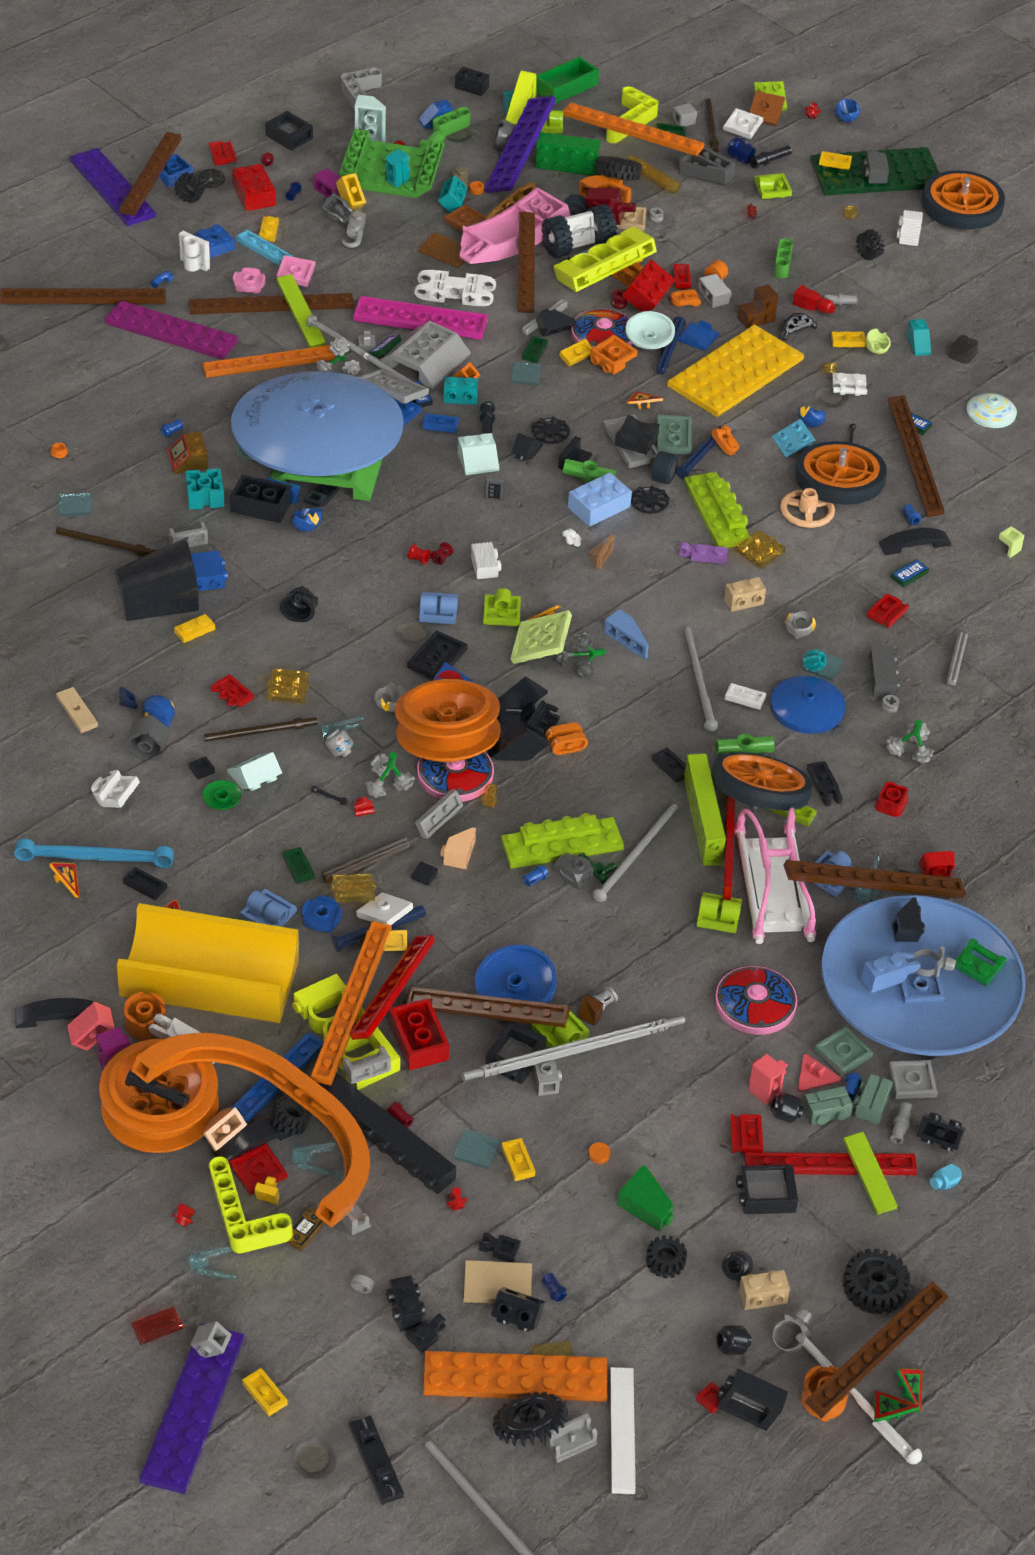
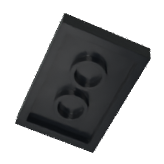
M436 630L407 662V668L434 679L445 662L451 666L457 662L467 650L468 644Z

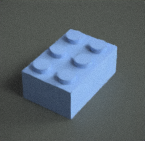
M607 473L570 491L568 508L590 527L629 508L632 491L614 475Z

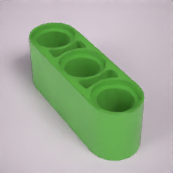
M460 107L434 118L433 132L438 130L444 136L468 127L470 125V109Z
M783 238L779 241L774 275L777 278L783 279L788 276L793 249V241Z

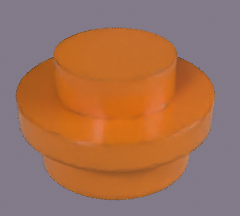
M55 443L52 445L50 453L55 458H63L68 454V449L63 443Z

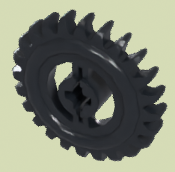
M529 1392L525 1393V1396L518 1395L516 1399L512 1398L509 1400V1403H504L502 1408H499L494 1415L492 1425L496 1436L501 1441L504 1438L505 1443L509 1444V1439L511 1438L513 1445L516 1446L517 1440L520 1439L524 1447L525 1440L528 1438L531 1444L534 1445L535 1437H538L543 1443V1434H547L551 1439L550 1430H554L558 1434V1425L564 1428V1422H567L568 1410L565 1402L560 1397L555 1396V1394H548L547 1392H542L541 1394L534 1392L530 1394ZM539 1409H542L546 1412L542 1418L540 1416ZM517 1415H519L521 1424L514 1422Z

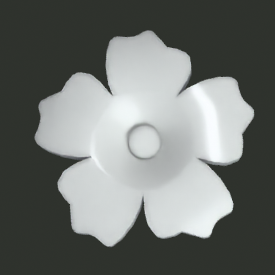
M568 529L562 532L563 536L567 537V544H573L577 548L581 545V538L574 530Z

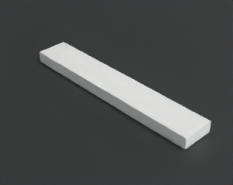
M611 1367V1493L635 1494L633 1368Z

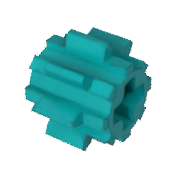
M819 649L807 651L803 658L804 667L807 670H811V672L823 670L827 662L826 654L822 650L819 651Z

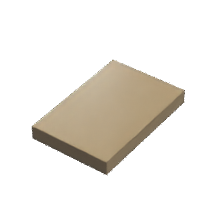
M466 1260L464 1302L494 1304L498 1290L502 1287L531 1296L532 1263Z

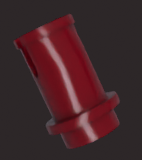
M392 1103L387 1111L392 1117L408 1128L414 1122V1118L402 1108L403 1105L401 1103Z

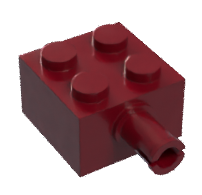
M589 188L586 197L587 209L602 204L608 205L612 210L611 213H614L615 225L621 224L624 212L636 213V203H622L620 188Z

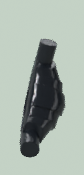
M793 313L784 320L781 339L787 340L789 334L804 328L812 327L816 329L818 323L805 313Z

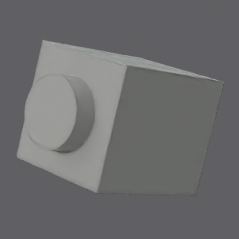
M689 103L673 108L672 120L677 125L689 126L696 123L697 111Z

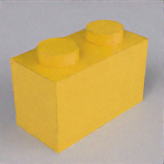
M356 173L342 176L336 182L340 197L348 202L349 207L353 211L361 208L366 203Z

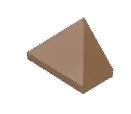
M611 534L587 552L596 569H601L613 550L615 535Z

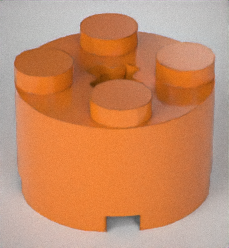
M135 993L124 1004L125 1029L129 1035L140 1042L156 1038L157 1036L150 1033L148 1029L151 1024L160 1026V1024L154 1021V1017L157 1014L166 1016L165 1002L155 993Z
M819 1365L810 1369L805 1376L801 1393V1404L806 1411L824 1422L839 1416L844 1411L849 1395L848 1393L822 1419L804 1403L814 1391L839 1369L830 1365L829 1367Z

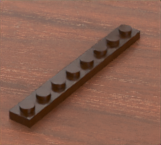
M165 133L120 207L121 214L132 216L137 214L180 143L181 134Z
M519 212L518 312L534 313L535 213Z
M417 987L409 988L405 1004L429 998L435 1012L566 1028L570 1012L568 1005Z

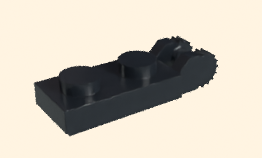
M826 761L807 764L806 769L820 796L822 795L825 806L831 805V798L829 796L831 793H833L836 803L841 804L843 799L839 786Z

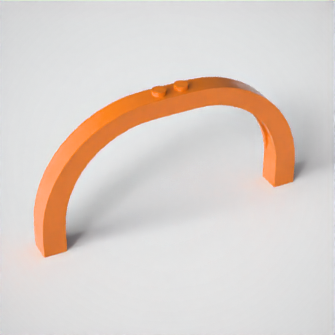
M190 1033L169 1037L157 1042L137 1055L131 1071L146 1083H149L170 1068L181 1064L218 1062L253 1072L277 1086L326 1126L342 1152L345 1166L344 1180L321 1200L315 1215L332 1228L353 1209L365 1187L370 1171V1155L364 1134L354 1117L338 1099L292 1063L255 1043L232 1036L212 1033Z

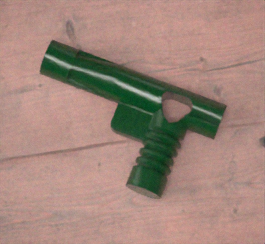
M585 853L579 855L590 861L594 869L593 874L601 883L608 879L605 876L607 873L617 869L614 862L604 866L601 862L594 864Z

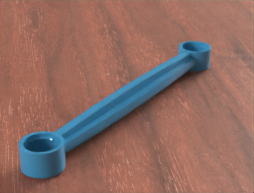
M29 839L18 840L14 851L15 857L22 861H29L34 856L101 861L153 862L160 868L172 866L174 851L167 846L157 847L155 851L87 846L35 845Z

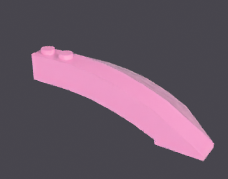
M537 187L516 204L496 216L468 227L463 225L460 258L469 264L499 261L518 254L519 212L535 213V245L544 240L542 238L543 220L559 215L569 217L571 216L569 207L564 202Z

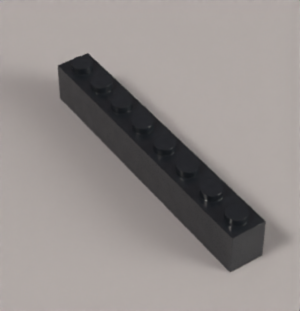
M336 1073L331 1086L318 1083L345 1106L358 1123L367 1141L370 1140L377 1146L379 1151L389 1155L397 1165L404 1167L412 1177L418 1178L427 1189L439 1194L456 1180V1166L339 1074Z

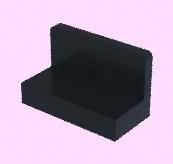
M574 436L560 453L559 469L563 470L566 459L584 463L592 457L591 452L580 449V437Z

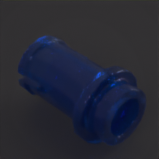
M294 182L290 184V189L285 194L287 200L293 201L296 195L301 192L302 186L300 183Z
M553 1273L543 1276L541 1282L549 1291L550 1298L556 1302L562 1301L567 1295L566 1288L560 1285Z

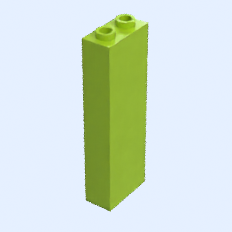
M687 755L684 783L702 865H722L726 838L707 755Z

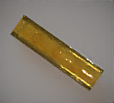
M629 155L628 159L642 164V176L672 194L679 191L682 186L680 182L641 158Z

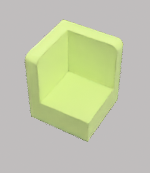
M1012 526L999 534V540L1009 546L1008 557L1011 558L1021 551L1024 534Z

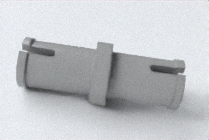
M824 294V298L832 300L834 304H839V306H842V304L857 305V294Z
M901 1103L898 1115L894 1118V1128L890 1140L895 1144L903 1143L905 1132L909 1129V1119L913 1111L910 1103Z

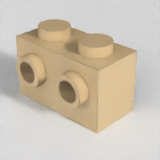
M759 577L726 584L724 601L731 612L764 605L766 588Z
M771 1270L767 1273L748 1274L741 1277L739 1294L744 1310L787 1304L790 1287L784 1270Z

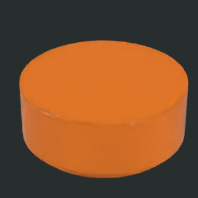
M474 181L469 184V192L471 194L480 195L484 193L485 185L482 182Z
M602 1142L592 1144L589 1148L590 1160L596 1164L606 1163L610 1158L609 1146Z

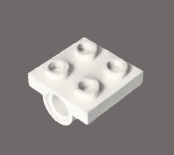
M180 232V260L184 261V268L188 271H197L198 269L207 271L210 269L209 242L188 232Z

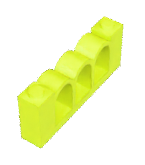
M633 226L621 232L620 235L611 237L607 243L591 247L588 253L577 254L570 260L566 259L553 267L557 280L578 292L657 251L654 238Z
M334 974L294 993L292 1005L297 1014L300 1013L304 1020L308 1018L310 1028L316 1033L323 1034V1041L326 1039L334 1016L320 1018L316 1015L340 1003L346 985L338 974ZM363 1007L361 1008L356 1023L365 1011ZM378 1027L370 1038L352 1040L350 1037L339 1065L340 1069L344 1071L342 1067L344 1058L354 1062L377 1054L380 1051L378 1048L380 1046L385 1048L391 1058V1070L352 1084L358 1090L400 1071V1056ZM367 1043H370L375 1049L358 1058H350L345 1055ZM345 1073V1079H346V1081H348V1082L350 1083V1081H349V1079H348V1077H347V1075H346V1073Z

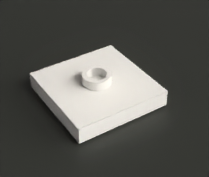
M736 108L725 123L723 130L751 139L763 122V117Z
M382 892L358 909L356 913L358 918L392 925L413 909V903Z

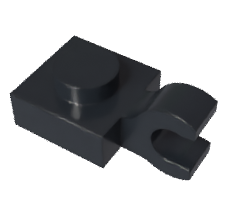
M439 1313L432 1319L429 1325L424 1321L407 1333V1339L423 1353L439 1340L437 1333L446 1327L443 1323L446 1319Z

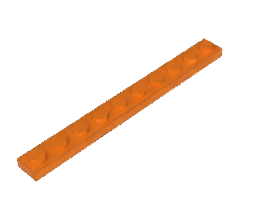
M570 102L563 110V116L697 156L704 148L703 142Z
M375 921L371 922L311 1074V1079L315 1082L330 1086L333 1083L350 1039L349 1034L354 1028L392 931V925Z

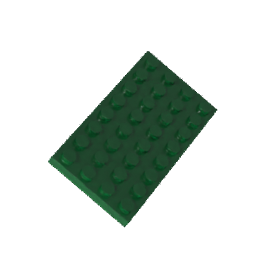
M928 147L878 150L879 153L886 154L889 168L887 183H868V177H865V168L863 167V161L867 157L868 151L837 153L852 156L849 170L819 165L821 154L810 155V162L824 196L924 189L927 181L939 174Z

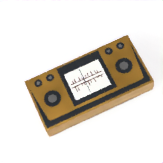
M309 1207L292 1226L293 1236L286 1243L301 1252L325 1225V1222L315 1215L316 1210Z

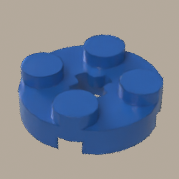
M317 896V899L312 901L309 899L302 907L303 924L312 930L330 933L341 922L342 908L334 898L329 896Z

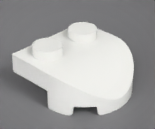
M119 770L110 771V776L104 779L99 777L92 784L91 790L96 801L102 807L121 808L140 782L137 776H121Z

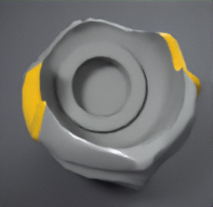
M803 610L789 613L785 620L787 631L795 639L809 635L814 631L816 625L815 619Z
M393 683L377 689L374 699L379 708L395 712L397 701L407 691L400 685L396 687Z

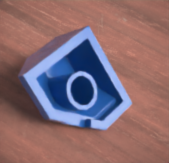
M448 100L434 102L419 117V122L424 129L432 128L434 118L453 111V107Z

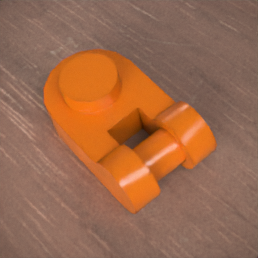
M695 289L675 291L671 294V303L675 306L692 305L697 307L701 304Z
M724 425L720 429L712 430V437L723 452L728 455H734L739 449V444L731 434L730 427Z

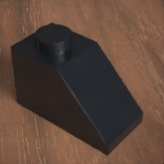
M545 309L540 312L536 319L543 337L571 330V327L577 323L575 319L556 309Z
M518 433L511 452L516 454L515 458L525 461L526 458L532 460L544 443Z

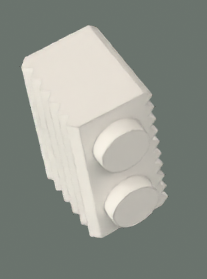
M904 210L903 216H900L899 219L901 229L897 231L899 244L918 246L922 212Z
M492 542L471 544V560L476 579L498 577V571H501V562L497 560V548H493Z

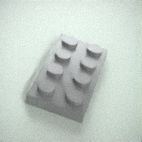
M383 369L358 377L377 385L394 399L404 404L414 399H421V397L428 395L429 388Z
M627 416L603 422V427L614 445L615 435L623 426ZM654 444L647 455L616 446L628 468L654 463L658 454Z

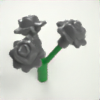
M585 631L583 633L578 632L577 636L573 638V647L578 652L567 651L563 648V652L554 655L555 662H559L561 666H564L567 658L589 655L590 658L588 660L580 659L575 663V672L582 678L590 679L591 676L595 675V666L592 665V660L594 657L604 656L606 651L604 648L593 649L591 647L593 645V635Z

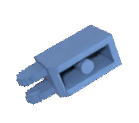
M898 951L865 962L861 980L868 990L873 993L902 983L908 974L919 970L921 965L919 961L911 962L914 959L912 952L901 954Z

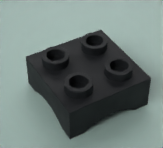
M627 415L623 426L615 435V446L647 455L659 435L660 424L644 423L633 416Z

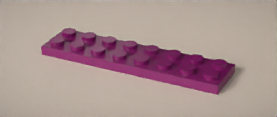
M119 301L105 318V324L222 360L238 342V336L126 301Z

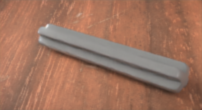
M561 299L551 306L549 310L556 309L561 312L567 308L568 303ZM537 317L521 328L522 334L527 336L539 328L536 322Z
M958 633L946 681L948 685H956L968 637L967 633Z

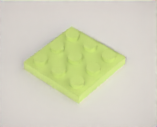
M567 610L520 622L510 658L513 664L562 653L572 617L570 611Z

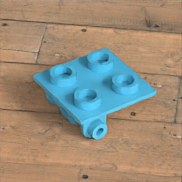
M801 419L772 436L786 458L802 448L805 450L812 446V442L815 441V438Z

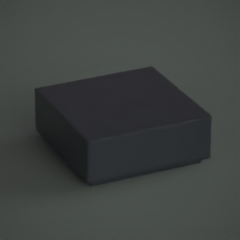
M207 757L189 763V768L197 780L215 773V768Z
M420 862L411 874V879L429 886L438 874V868Z

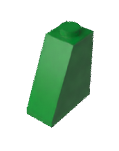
M642 1165L618 1192L617 1205L660 1232L665 1225L669 1226L674 1218V1205L647 1166Z

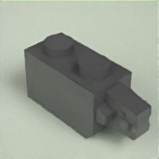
M868 150L867 157L863 161L865 177H868V183H887L889 168L886 154L879 153L878 150Z

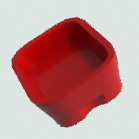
M886 782L874 808L889 816L899 817L908 803V789L893 782Z
M953 851L925 853L922 855L918 866L923 875L949 877L953 873L952 870L955 869V853Z

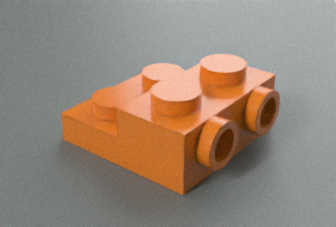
M613 335L591 348L590 360L593 365L598 364L601 366L605 373L610 372L612 375H615L625 368L626 362L637 356L638 350Z

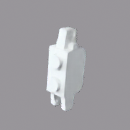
M157 1014L154 1017V1021L160 1024V1026L151 1024L148 1029L150 1033L160 1039H167L182 1034L201 1033L175 1017L171 1020L162 1014Z

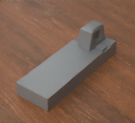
M451 789L415 822L423 839H428L463 807L457 790Z

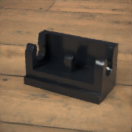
M541 700L526 723V728L546 739V731L550 727L556 726L560 720V716L551 713L550 710L557 712L559 709Z

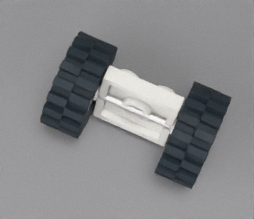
M602 204L587 209V212L564 217L559 215L543 220L542 238L544 239L546 250L549 251L552 258L571 254L573 248L592 243L595 245L607 243L608 239L618 234L616 232L617 226L615 225L614 213H611L612 210L608 205Z

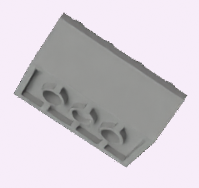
M428 321L416 327L401 342L386 353L380 361L391 368L401 363L418 371L421 383L433 389L470 355V351L456 332Z

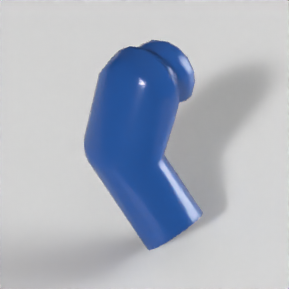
M165 271L151 281V286L157 288L164 279L170 282L174 275L170 271Z

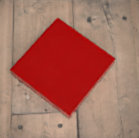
M267 1143L228 1161L231 1170L249 1196L255 1194L257 1182L265 1184L268 1176L276 1178L275 1183L288 1178V1173Z

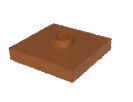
M756 91L749 113L763 117L762 123L777 126L785 97Z
M465 204L445 215L443 221L463 233V225L468 227L485 221V216Z

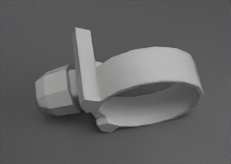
M944 946L940 947L939 954L930 949H921L914 953V959L918 956H929L937 961L935 969L926 970L919 968V970L915 971L922 976L934 975L937 978L941 968L949 971L954 970L956 961L949 957H943Z
M804 1308L798 1312L796 1320L789 1315H784L785 1320L775 1326L773 1340L781 1351L786 1353L798 1351L805 1342V1335L807 1337L812 1336L809 1329L805 1326V1324L808 1325L812 1314ZM786 1323L799 1326L802 1330L800 1344L792 1349H783L776 1343L777 1330Z

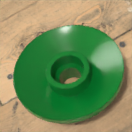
M217 780L209 783L204 788L202 798L204 803L210 808L226 810L239 803L241 790L231 781Z

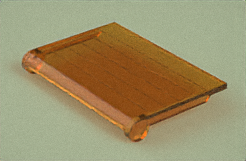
M436 232L418 250L422 254L456 268H459L465 262V260L460 258L461 243Z

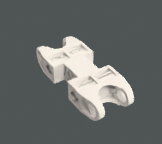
M422 270L417 278L420 284L415 287L414 293L419 299L444 303L445 298L462 299V305L488 306L493 302L494 296L491 291L495 290L496 281L492 277L466 273V278L449 276V271ZM426 275L429 277V280H424L421 276ZM491 282L493 286H485V283ZM419 289L425 290L426 293L421 294V293L418 292V290H419ZM482 296H488L490 297V300L486 301L482 298Z

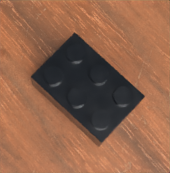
M242 474L230 495V512L281 523L292 502V485Z

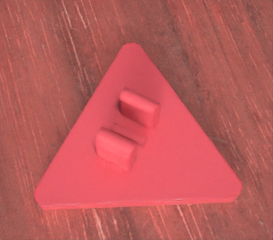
M803 1055L798 1091L802 1092L840 1082V1076L809 1055Z

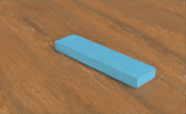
M245 230L236 236L237 242L279 266L284 255L293 257L291 254L249 230Z

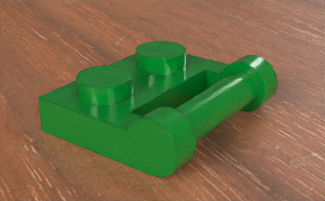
M972 938L955 959V969L987 987L1004 967L1007 958L1002 955H996ZM976 951L977 953L981 954L987 959L993 961L995 964L992 966L991 964L985 962L984 960L972 954V952Z

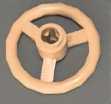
M806 488L804 491L802 489L792 491L781 500L780 510L782 515L790 523L799 527H821L829 523L835 514L834 504L818 500L817 491L812 488ZM787 505L799 507V510L805 514V520H800L790 514ZM827 505L828 514L822 519L813 521L812 514L816 511V508Z

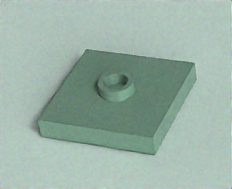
M846 1026L816 1044L814 1048L841 1076L873 1057V1052Z

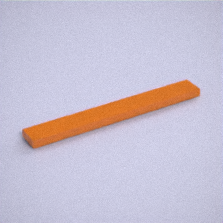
M331 345L204 362L202 367L205 377L208 378L316 363L320 360L330 361L334 360L337 356L329 349Z

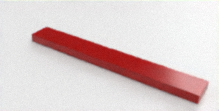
M727 795L722 900H731L733 879L735 799Z
M433 935L416 936L350 1032L349 1035L352 1040L371 1037L435 942Z
M745 1152L744 1155L745 1166L793 1165L794 1174L858 1175L849 1153ZM874 1153L883 1175L917 1174L915 1154Z

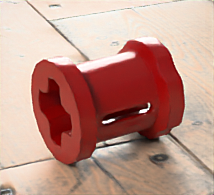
M415 544L410 547L408 552V559L418 560L423 565L428 563L431 556L430 550H423Z

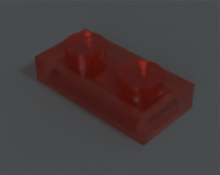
M173 1306L132 1322V1329L140 1345L179 1331L183 1329V1325Z

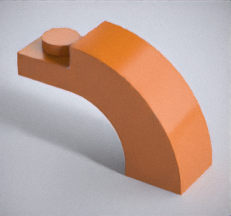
M595 175L579 181V194L585 198L589 188H620L622 202L629 203L631 201V188L623 185L622 179Z

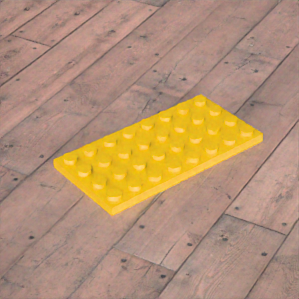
M754 324L668 380L667 386L718 417L802 361L804 354Z

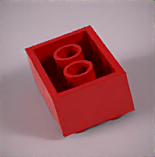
M262 164L232 169V185L246 211L276 206V189Z
M650 259L622 294V297L640 312L652 311L676 279Z
M429 998L390 1008L389 1024L409 1071L449 1060L450 1045Z

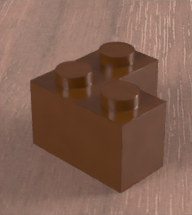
M769 284L755 288L753 301L739 305L738 320L746 329L754 324L761 326L775 322L778 294Z

